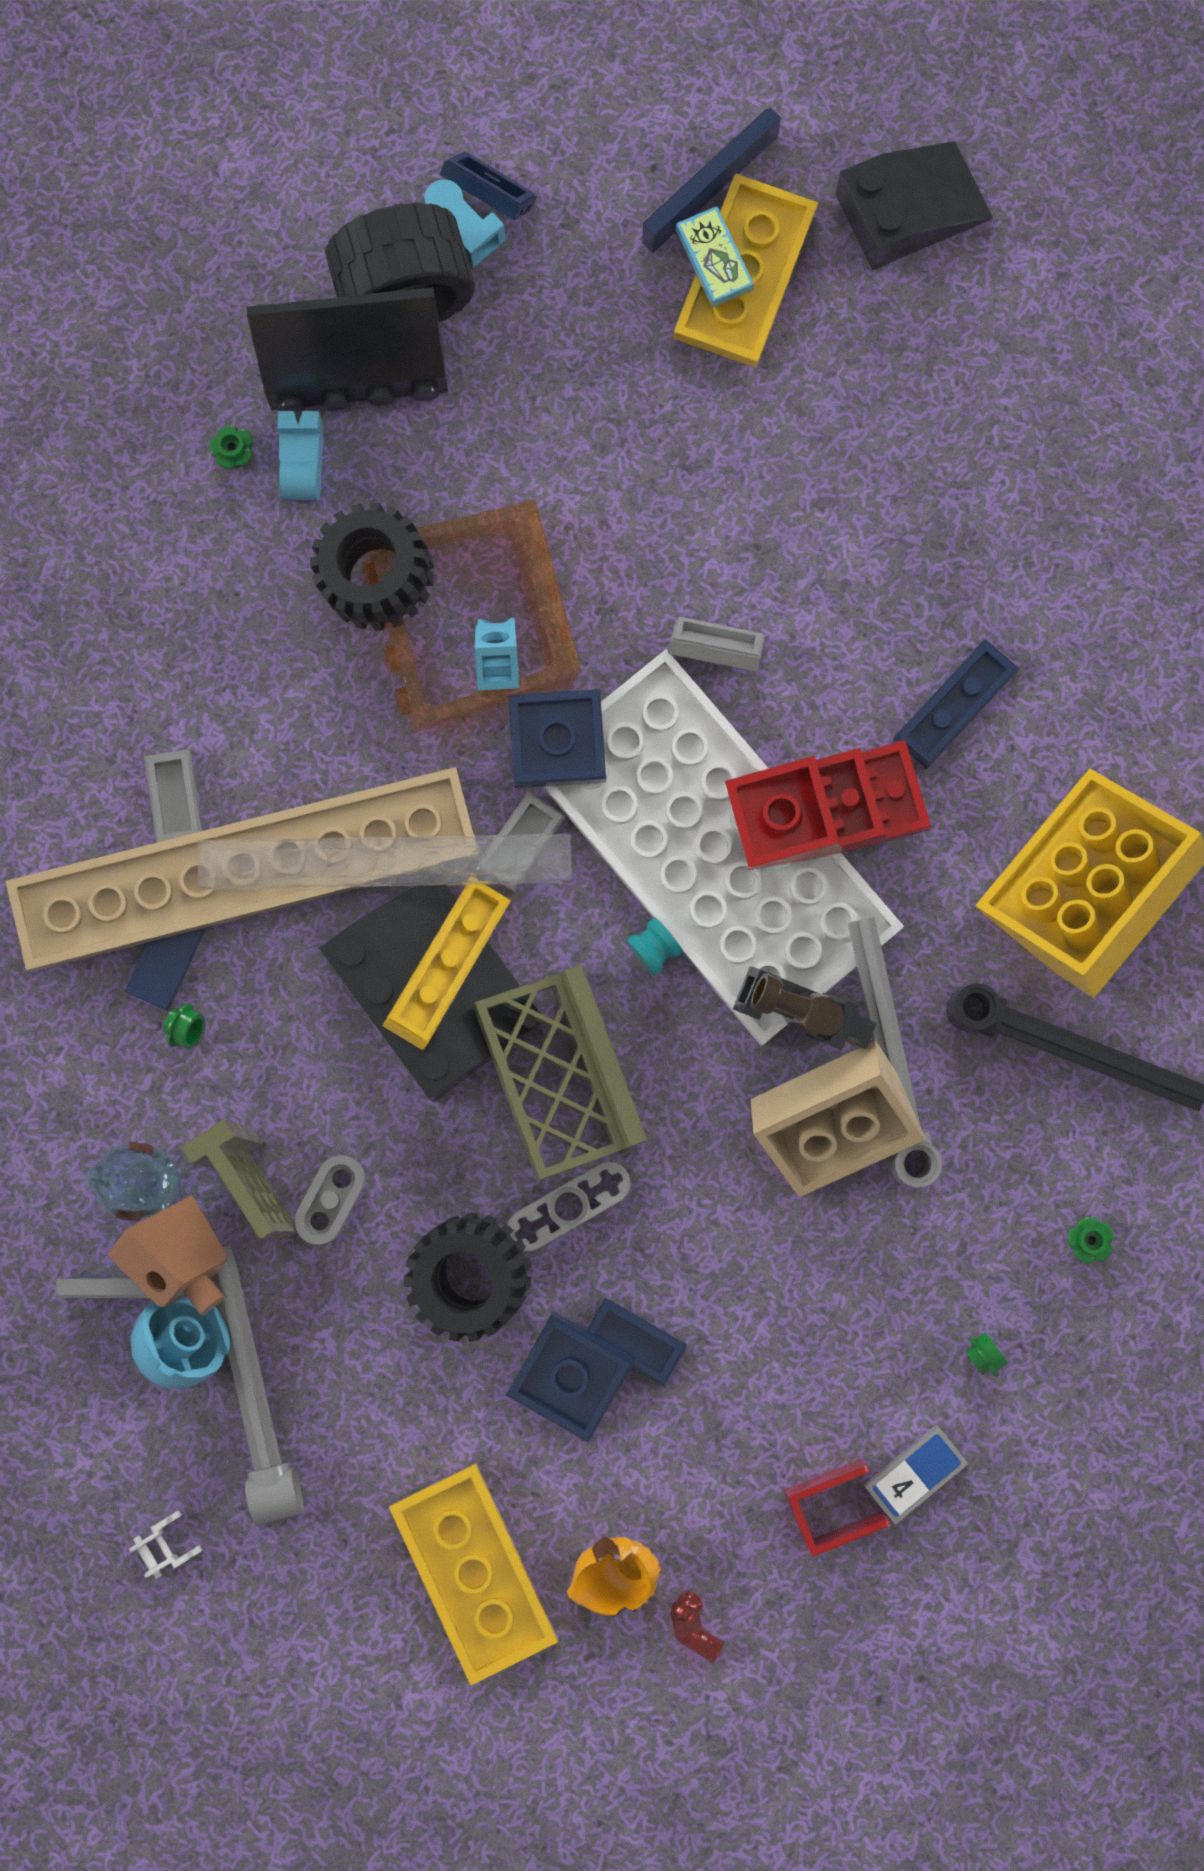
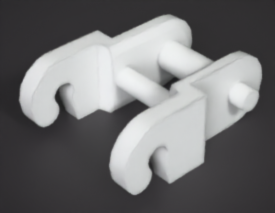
M180 1510L152 1526L153 1534L142 1540L140 1536H137L133 1539L136 1545L129 1548L130 1552L138 1550L149 1569L144 1574L145 1578L153 1574L157 1579L162 1575L160 1572L161 1568L170 1563L173 1568H176L202 1551V1548L198 1545L186 1554L178 1557L176 1554H172L162 1537V1528L182 1516ZM153 1539H156L167 1558L160 1564H157L146 1545Z

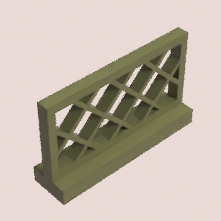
M582 964L566 969L560 974L477 1001L473 1004L475 1014L537 1181L624 1151L647 1141ZM553 988L559 1003V1008L553 1020L530 1009L536 993ZM528 996L524 1005L514 1001ZM505 1005L520 1013L510 1035L493 1026L488 1009ZM562 1015L564 1016L567 1027L559 1023L562 1018ZM526 1016L549 1027L540 1049L516 1038ZM555 1031L573 1040L576 1050L570 1063L546 1053ZM498 1038L507 1042L503 1051ZM512 1045L536 1056L527 1079L509 1070L506 1058ZM579 1059L583 1067V1070L576 1067V1064ZM542 1060L566 1071L556 1093L532 1082ZM572 1074L589 1083L592 1094L586 1108L562 1097ZM515 1083L523 1086L520 1094L517 1092ZM529 1089L552 1100L543 1123L527 1116L522 1104ZM595 1102L600 1115L592 1111ZM558 1104L582 1115L573 1137L549 1127ZM588 1118L605 1126L611 1142L610 1145L595 1149L579 1141ZM531 1127L539 1130L536 1139L534 1138ZM545 1133L569 1145L562 1162L546 1168L539 1151ZM575 1148L585 1152V1154L571 1158Z
M223 1119L181 1146L191 1164L216 1169L260 1240L289 1239L297 1234L294 1222L250 1154L263 1145V1142L253 1128Z

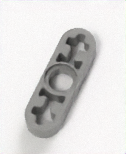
M604 1162L512 1215L507 1224L514 1230L510 1236L516 1242L518 1239L515 1232L520 1229L518 1221L526 1217L529 1222H534L543 1217L537 1208L546 1203L550 1218L560 1229L551 1234L547 1224L537 1230L536 1236L538 1240L535 1243L531 1244L528 1239H522L526 1246L523 1251L529 1252L543 1247L622 1201L630 1189L628 1172L623 1166L615 1162ZM607 1170L610 1175L619 1173L623 1180L617 1185L619 1193L612 1197L608 1191H605L595 1196L594 1198L601 1205L591 1210L589 1199L584 1191L578 1187V1184L587 1180L589 1189L601 1182L599 1174L602 1171ZM564 1193L576 1194L583 1204L580 1216L571 1221L561 1219L555 1211L556 1200Z

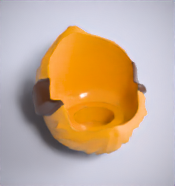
M603 1537L580 1555L576 1562L567 1594L575 1603L596 1614L613 1616L615 1618L625 1609L638 1612L642 1604H647L649 1597H653L661 1568L657 1557L640 1542L630 1540L627 1537Z

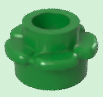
M225 426L218 431L217 437L211 439L209 449L211 455L216 457V462L219 466L225 469H233L244 466L251 460L253 456L251 447L254 442L252 436L246 430H238L235 426ZM235 444L236 448L232 451L228 450V445Z
M185 1004L180 1009L175 1008L171 1010L164 1021L163 1031L167 1034L166 1040L171 1047L177 1045L190 1049L200 1039L205 1028V1017L193 1010L194 1006L191 1004Z
M1095 1217L1080 1219L1077 1222V1226L1071 1228L1068 1233V1245L1073 1249L1075 1258L1083 1263L1090 1264L1094 1260L1102 1262L1113 1251L1111 1242L1114 1240L1113 1230L1107 1223L1098 1222V1219ZM1089 1236L1095 1237V1244H1088L1087 1239Z
M986 1332L976 1339L970 1336L969 1341L973 1347L967 1350L966 1353L982 1375L991 1371L994 1376H999L997 1371L1008 1364V1362Z

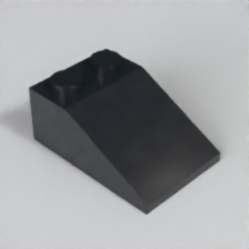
M955 141L880 154L840 171L835 195L872 271L993 218Z

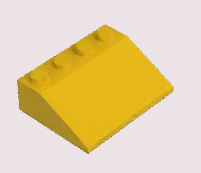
M1089 768L975 906L1053 972L1092 998H1095L1204 865V840L1199 831Z

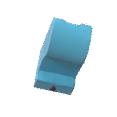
M438 180L427 188L424 196L425 204L431 203L439 205L441 208L444 207L456 217L467 259L472 268L477 266L506 240L504 224L492 212L485 219H482L463 200L462 190L453 181Z
M278 411L279 485L281 499L283 501H319L324 432L319 411Z
M508 618L501 623H491L484 619H478L475 629L478 690L519 688L515 618Z

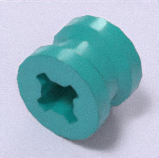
M655 917L647 923V929L642 934L632 935L626 940L632 952L654 976L662 971L665 961L669 958L676 959L683 953L676 939Z

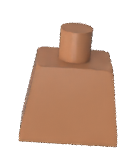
M192 1195L126 1229L107 1254L158 1306L166 1307L186 1296L202 1316L214 1309L224 1299V1296L211 1279L227 1261V1254Z

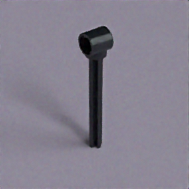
M975 983L959 988L952 993L947 1001L946 1012L948 1019L954 1027L961 1031H976L991 1038L996 1032L1198 1112L1204 1103V1084L1007 1007V999L998 996L992 988L985 984ZM967 996H974L982 1003L983 1014L977 1021L971 1020L964 1013L963 1002Z

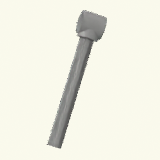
M875 917L849 922L848 928L868 1019L876 1023L872 1034L873 1041L877 1042L897 1072L920 1124ZM923 1131L924 1141L888 1157V1168L898 1182L918 1188L932 1184L939 1177L942 1169V1159L938 1150L932 1145L929 1131ZM919 1150L925 1158L924 1169L920 1174L910 1176L904 1168L905 1157L909 1152Z
M229 1245L223 1247L227 1254V1261L211 1281L224 1296V1299L217 1305V1308L229 1329L231 1344L228 1357L254 1468L253 1472L247 1473L248 1478L245 1480L246 1499L252 1521L256 1526L304 1514V1500L295 1468L293 1466L290 1467L289 1462L282 1464L234 1250L233 1246Z

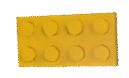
M735 173L720 213L754 283L753 291L712 308L697 275H695L674 329L673 339L757 368L816 214L818 202Z
M477 1463L389 1506L470 1685L480 1682L558 1643L555 1630Z

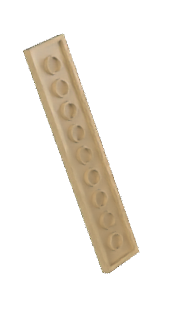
M456 767L5 882L25 968L29 972H34L479 858V853Z

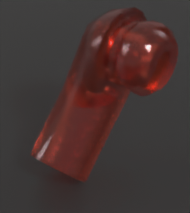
M690 1591L682 1592L679 1594L677 1601L672 1603L670 1610L675 1637L682 1645L713 1663L721 1652L724 1641L702 1628L698 1613L703 1607L701 1598Z

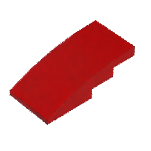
M906 740L864 752L857 748L818 760L815 759L814 755L725 781L749 870L838 854L931 830V824Z

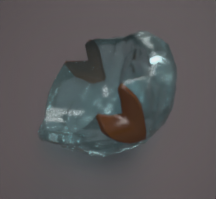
M130 1141L128 1144L113 1147L85 1174L90 1189L100 1205L114 1214L117 1219L138 1222L141 1218H149L170 1207L171 1203L176 1200L177 1194L180 1193L181 1180L179 1179V1172L173 1166L167 1151L157 1149L147 1143Z

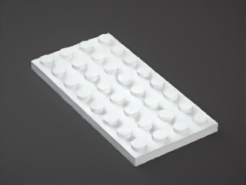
M665 649L601 701L606 782L545 786L543 788L653 918H657L667 928L681 946L686 958L762 1047L788 1024L782 1015L775 1012L771 1014L762 1013L760 1020L733 1010L750 966L764 970L817 993H826L857 967L848 928L849 922L875 917L881 946L902 930L904 926L842 853L749 870L725 781L769 768L674 657L668 654V650Z

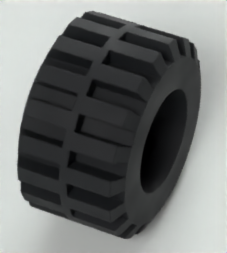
M361 503L352 505V513L345 515L341 510L333 515L337 521L332 526L325 522L320 529L324 536L322 540L314 539L312 549L317 556L310 557V568L315 573L312 578L321 595L333 611L335 610L338 616L346 623L351 620L356 628L364 630L368 623H370L375 631L385 630L386 622H391L395 628L403 624L402 616L408 613L413 618L419 612L415 606L418 601L426 604L430 595L425 586H433L434 575L430 570L434 568L433 559L413 522L407 516L403 518L399 510L389 506L385 512L381 503H370L369 510H365ZM380 549L396 553L394 566L383 580L366 586L351 583L352 569L363 555Z
M467 1213L462 1218H459L458 1215L448 1218L419 1240L414 1246L415 1252L408 1257L406 1267L410 1268V1272L404 1276V1287H411L412 1292L406 1298L410 1307L417 1304L421 1311L415 1317L421 1324L428 1319L434 1324L430 1330L434 1334L439 1336L445 1330L450 1332L449 1340L459 1342L464 1336H468L469 1342L480 1340L484 1334H487L488 1337L493 1335L503 1325L508 1323L527 1298L525 1293L530 1288L532 1277L527 1276V1271L532 1267L530 1257L524 1258L522 1255V1251L526 1246L521 1238L516 1242L512 1239L510 1234L514 1230L510 1226L505 1224L500 1228L495 1225L497 1221L495 1217L487 1215L484 1219H478V1213ZM456 1252H465L478 1257L485 1263L492 1277V1291L487 1299L479 1301L468 1300L452 1290L445 1273V1265L449 1255Z

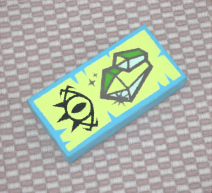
M717 206L676 223V232L712 308L753 291L754 283Z

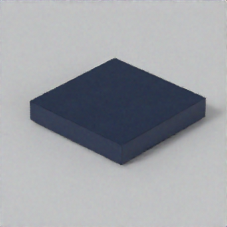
M600 689L508 695L514 788L606 782Z
M553 1311L506 1396L589 1443L634 1363L635 1357Z

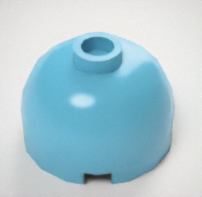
M186 1296L166 1307L158 1306L152 1301L136 1319L130 1337L132 1359L139 1372L151 1383L165 1389H188L209 1379L222 1365L224 1356L229 1352L231 1344L228 1325L220 1311L215 1307L201 1316Z

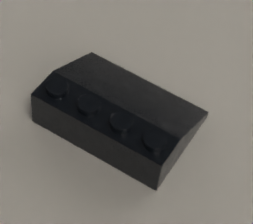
M433 288L246 307L263 388L271 410L305 411V407L323 405L328 410H341L349 407L350 402L366 400L371 405L381 406L392 403L395 397L412 396L417 401H429L436 399L439 393L448 392L443 338Z
M437 873L360 918L319 948L432 1102L439 1099L492 1060L473 1004L521 987L490 944L486 942L424 1050L382 1026L457 901ZM528 996L514 1001L524 1005ZM532 1002L530 1009L540 1013ZM505 1005L488 1009L493 1026L510 1035L520 1013ZM526 1016L516 1038L520 1039L540 1023ZM498 1038L503 1051L507 1042Z

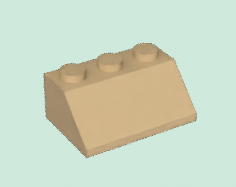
M876 1041L869 1043L866 1049L858 1048L751 1099L753 1134L799 1197L925 1140L924 1133L900 1078Z

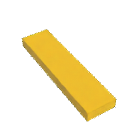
M471 877L382 1026L424 1050L511 900Z

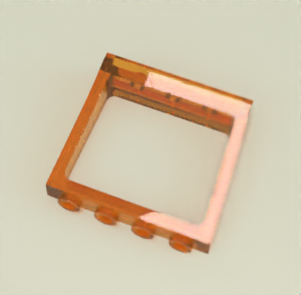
M535 499L416 528L427 547L498 533H505L510 536L545 670L519 678V688L484 690L431 707L424 701L403 616L401 617L403 624L395 628L391 622H386L385 629H387L391 645L384 646V657L389 673L398 671L402 688L395 689V700L399 714L401 716L409 714L413 733L508 704V695L543 693L574 683L581 672ZM384 549L372 550L367 553L369 560L362 561V571L366 585L378 583L390 573L388 556L396 553Z

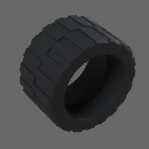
M422 202L401 203L373 210L343 225L337 233L333 234L325 248L326 260L337 297L433 288L439 322L451 318L455 313L460 312L470 302L475 292V283L456 217L448 209L441 208V206L436 204H424Z

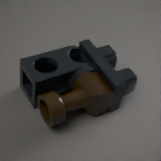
M752 966L748 969L733 1006V1010L760 1020L762 1013L771 1014L775 1012L780 1014L787 1024L806 1032L805 1036L842 1050L845 1042L866 1049L876 1027L875 1022L856 1015L860 1005L826 993H817Z

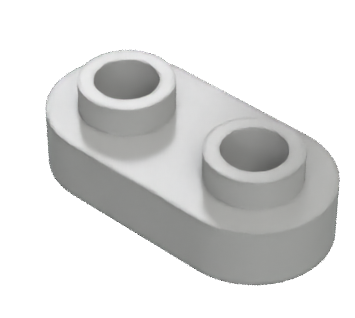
M337 1155L327 1159L319 1168L295 1215L296 1231L304 1241L315 1245H322L332 1242L340 1235L366 1183L365 1171L357 1160L348 1156ZM346 1170L351 1176V1182L346 1188H338L334 1183V1176L338 1171ZM318 1212H324L329 1219L328 1226L323 1230H317L312 1225V1218Z

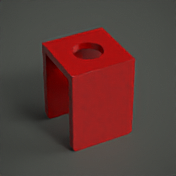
M861 1459L784 1490L806 1548L812 1557L890 1526L888 1517L882 1512H878L814 1539L812 1538L798 1501L870 1472L867 1464Z

